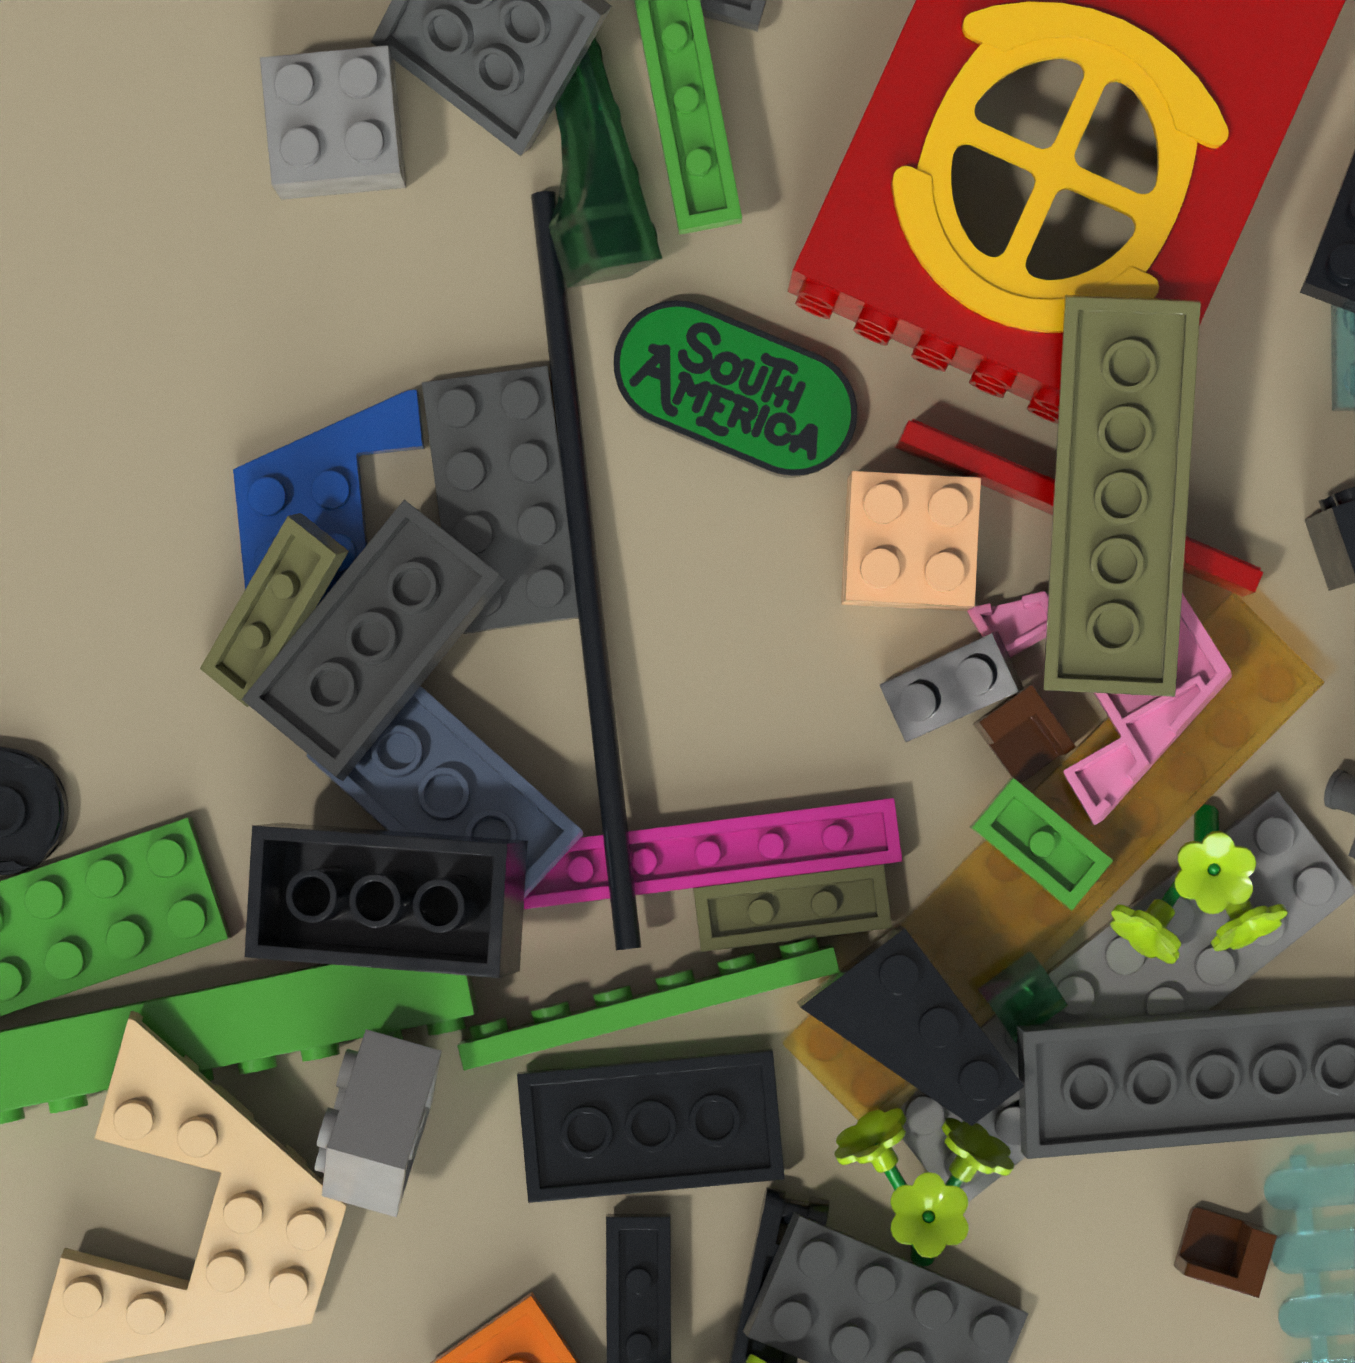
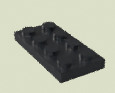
M772 1049L517 1073L528 1203L785 1180Z

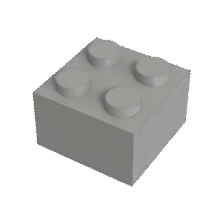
M388 45L260 57L271 184L281 200L406 188L395 63Z
M367 1029L365 1030L359 1051L346 1050L336 1087H339L334 1109L327 1108L317 1140V1146L320 1148L314 1170L324 1173L323 1197L397 1217L433 1102L441 1050Z

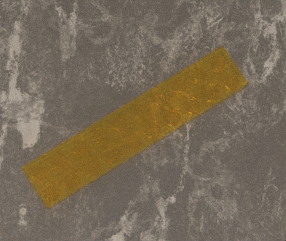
M1235 592L1229 594L1201 622L1229 666L1232 678L1103 821L1096 825L1092 823L1065 778L1063 771L1120 738L1108 716L1031 792L1113 860L1072 911L1068 910L983 839L898 924L908 931L979 1027L1325 683ZM810 1014L781 1041L857 1120L874 1110H882L885 1113L891 1109L900 1108L918 1090Z

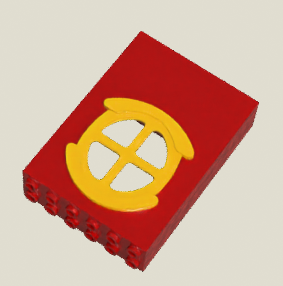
M916 0L793 268L787 292L798 296L795 304L812 315L823 319H830L832 313L838 314L855 322L853 331L865 339L885 346L888 345L890 339H893L913 348L911 357L917 362L942 372L946 371L948 365L972 375L969 384L978 390L999 398H1004L1006 391L1030 401L1027 410L1032 414L1058 424L1065 295L1201 301L1200 326L1346 0ZM1064 59L1077 63L1083 70L1082 82L1054 143L1048 148L1041 149L980 122L975 116V106L984 94L1004 77L1022 67L1046 60ZM1111 82L1121 83L1135 93L1146 110L1153 127L1157 147V175L1153 190L1147 194L1134 192L1083 169L1075 161L1076 149L1103 89ZM961 145L974 146L1027 170L1034 177L1035 183L1004 253L998 257L987 256L973 245L961 226L956 213L952 195L951 169L953 154ZM1061 190H1071L1132 219L1134 233L1128 242L1111 258L1085 273L1064 279L1044 280L1033 277L1026 269L1027 257L1056 194Z

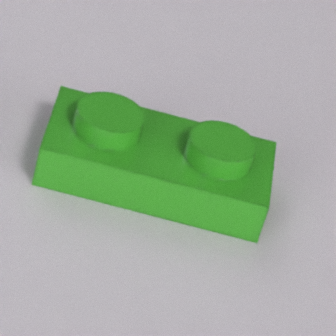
M1010 778L970 826L973 831L1071 911L1113 862L1110 857L1014 778Z

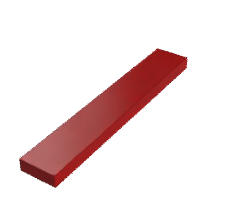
M915 419L908 420L896 444V449L959 476L981 478V485L1053 515L1055 479ZM1186 536L1183 572L1242 597L1256 592L1264 573L1260 571V567Z

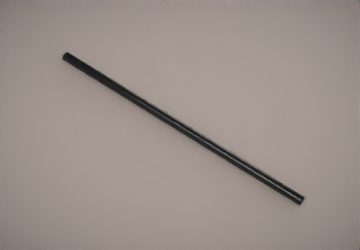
M541 191L531 195L615 947L616 951L642 947L557 198L554 191Z

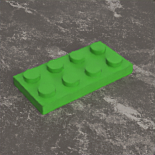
M192 817L0 881V1016L232 938Z

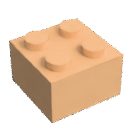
M852 471L847 479L841 605L968 611L975 607L981 478Z

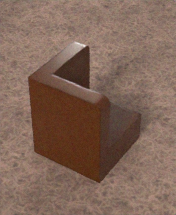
M1032 685L1025 686L1023 690L1013 694L973 723L1011 778L1016 779L1019 783L1030 778L1057 757L1066 755L1076 748L1073 741Z
M1193 1206L1189 1211L1173 1266L1187 1277L1259 1298L1277 1235L1264 1226Z

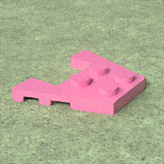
M1045 591L1022 596V600L997 606H991L989 603L975 606L967 611L981 637L995 631L999 632L1010 658L1046 638L1048 594ZM1183 593L1175 697L1094 693L1120 738L1063 771L1065 778L1094 825L1106 818L1232 678L1229 666Z

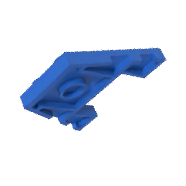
M417 389L402 392L233 469L245 589L287 516L302 513L349 551L319 603L323 600L368 544L359 457L362 455L424 449L419 393Z

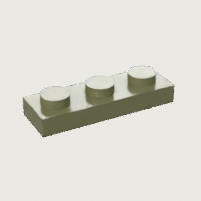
M302 513L287 516L200 669L243 705L248 707L249 705L241 699L314 611L349 551Z
M884 864L693 888L701 952L892 928Z

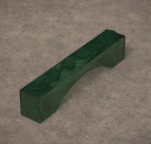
M594 38L555 106L561 134L562 175L558 203L549 229L567 288L628 278L662 259L657 242V231L650 219L639 183V172L632 160L621 124L620 109L614 100L604 68L602 50L596 38Z

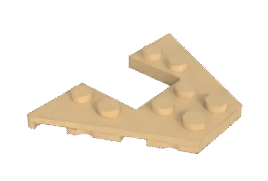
M131 1011L127 1021L94 1139L221 1173L190 1280L64 1248L31 1363H104L312 1324L345 1214L347 1203L322 1196L324 1177H319L310 1170L307 1161L288 1144L284 1147L254 1120V1114L221 1085L210 1082L199 1072V1067L187 1055L182 1057L144 1024L142 1022L143 1016L135 1011Z

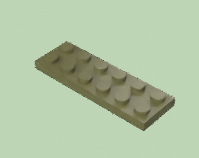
M1065 295L1043 678L1044 690L1175 697L1201 301Z

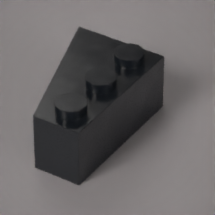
M900 925L896 926L842 967L839 973L833 974L797 1001L801 1009L971 1126L1024 1087L908 931Z

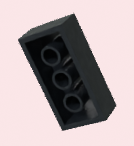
M291 823L252 825L244 957L501 978L520 972L528 841Z

